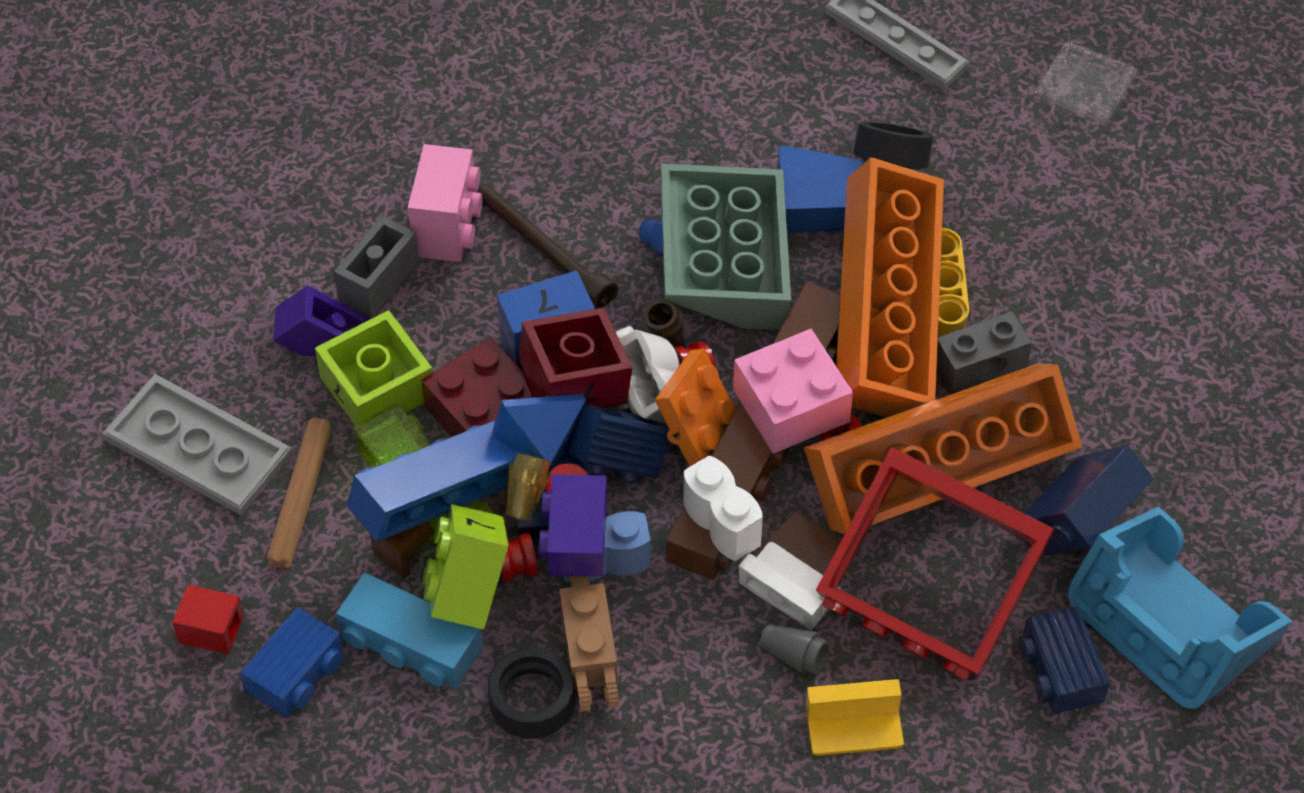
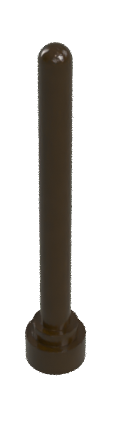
M487 184L479 185L476 193H482V201L565 273L577 270L595 309L603 308L616 298L619 290L618 285L607 275L590 273ZM604 299L606 304H603L600 300Z

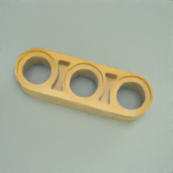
M942 228L938 337L966 328L969 314L962 241L956 232L946 228Z

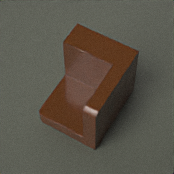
M425 522L379 542H376L370 535L373 555L401 578L405 579L410 575L408 557L433 536V528L430 523Z

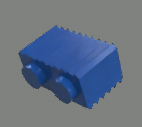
M297 607L240 671L239 674L244 691L287 718L296 707L301 709L307 705L313 696L315 684L324 674L329 676L339 667L343 658L340 634L336 629H332L321 620L318 621L315 616H311L308 612H304L300 607Z

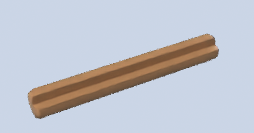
M314 417L308 421L267 554L268 563L271 567L288 569L292 564L332 432L331 424L326 419Z

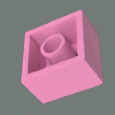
M428 144L423 146L408 204L410 230L416 232L418 255L421 258L462 262L465 248L472 249L475 225L471 224L473 217H480L482 193H476L480 182V167H474L473 150Z
M812 328L734 360L733 390L773 454L850 422L853 391Z

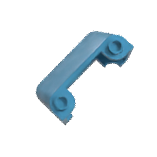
M1156 507L1098 535L1070 583L1068 599L1072 607H1078L1082 618L1175 702L1185 708L1193 709L1211 700L1278 642L1285 634L1292 620L1274 605L1264 601L1248 605L1241 615H1238L1176 561L1184 544L1182 530L1174 519L1160 507Z

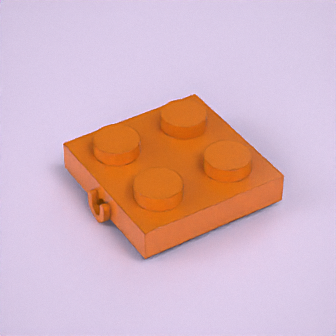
M705 348L691 350L655 399L670 429L667 433V438L671 443L678 444L689 467L707 456H712L737 410Z

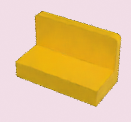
M899 679L807 687L806 714L813 755L821 756L902 748L904 740L899 716L902 696Z

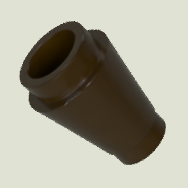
M664 299L650 303L642 316L644 331L665 338L673 347L682 346L684 342L683 313L680 307Z

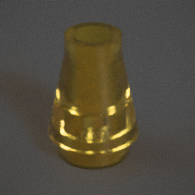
M516 453L514 463H509L505 515L531 521L533 511L552 473L548 472L550 461Z

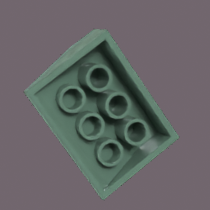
M661 163L664 300L743 329L780 330L788 316L791 304L783 170Z

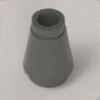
M768 624L761 635L760 648L803 675H807L809 672L818 675L828 660L830 642L823 639L820 632Z

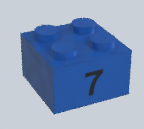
M577 270L497 295L502 347L505 353L524 372L518 359L523 321L595 309Z

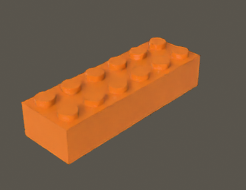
M872 157L847 178L836 367L853 391L851 408L883 417H890L935 400L944 179Z
M1037 363L806 446L804 449L828 526L832 531L845 534L891 447L974 488L1080 449L1083 446L1059 366ZM897 476L872 525L939 501L942 498Z

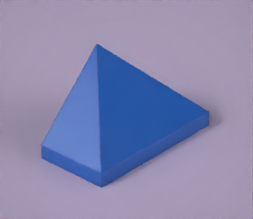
M584 394L502 400L492 432L499 440L550 465L575 432L586 399Z

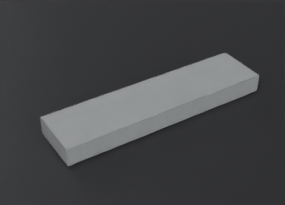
M831 0L825 6V13L943 90L948 88L969 69L970 61L874 0Z

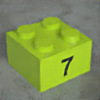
M389 310L315 348L321 380L362 436L424 404L421 380L433 373L432 367Z
M451 504L448 517L440 516L434 536V543H437L436 559L428 558L422 580V584L426 585L424 600L430 602L432 618L484 629L508 549L503 516Z

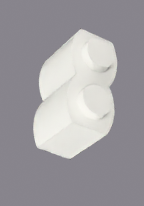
M634 330L620 340L633 367L629 388L630 401L636 412L644 419L666 423L655 399L679 367L677 354L673 346L665 338Z
M707 456L684 470L683 500L685 509L694 522L710 531V537L715 547L724 556L734 561L760 547L763 518L761 508L752 495L736 486L734 477L728 467L720 460Z

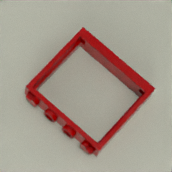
M891 447L820 580L816 591L820 596L824 597L822 606L832 612L845 617L848 611L864 618L861 626L883 638H886L888 632H891L904 639L901 647L923 659H926L927 655L931 653L945 660L942 668L964 680H967L969 674L979 678L1054 535V528ZM897 476L1032 544L973 658L838 588Z

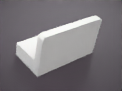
M769 542L757 557L749 553L739 565V583L811 631L829 610L822 606L824 597L820 596L816 591L823 575L774 542Z

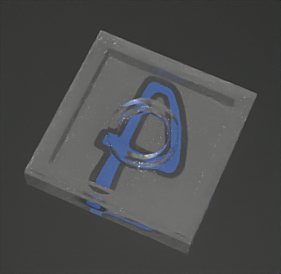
M1066 41L1035 90L1033 99L1106 128L1136 78L1138 69Z

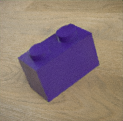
M552 474L551 492H543L542 519H549V530H540L539 557L548 558L549 575L603 577L607 512L606 476Z

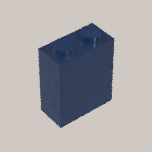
M1129 445L1076 457L1026 510L1024 514L1054 528V535L1043 556L1092 547L1098 535L1105 532L1151 483L1154 478ZM1025 541L1029 547L1032 545L1031 543Z

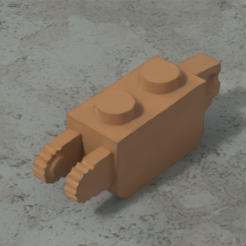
M569 576L571 587L559 589L560 611L568 665L572 676H574V689L577 690L580 712L591 711L592 698L591 691L588 688L605 685L604 696L605 701L608 703V708L619 707L617 659L604 583L590 585L589 576Z

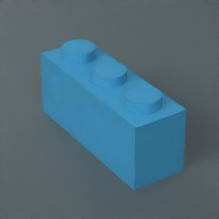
M365 572L336 613L340 635L347 644L359 650L364 649L366 646L380 653L382 659L393 667L402 668L406 665L418 671L426 682L437 687L446 684L457 689L483 649L481 629L432 618L429 602Z

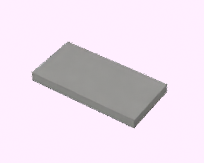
M156 374L153 375L102 433L104 440L241 516L293 455L290 446Z

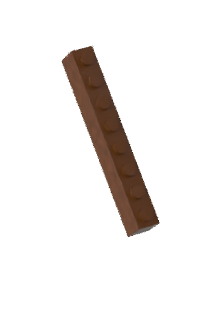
M806 282L773 344L812 328L836 365L840 294ZM740 403L712 457L720 460L728 467L737 487L747 491L755 500L764 501L772 484V477L769 475L774 466L778 468L783 466L790 447L773 454L746 409ZM684 506L666 539V562L715 580L720 568L728 569L733 560L724 556L715 547L710 537V531L694 522Z

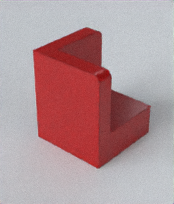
M192 585L188 586L172 621L178 643L229 655L244 619L240 598L232 594Z

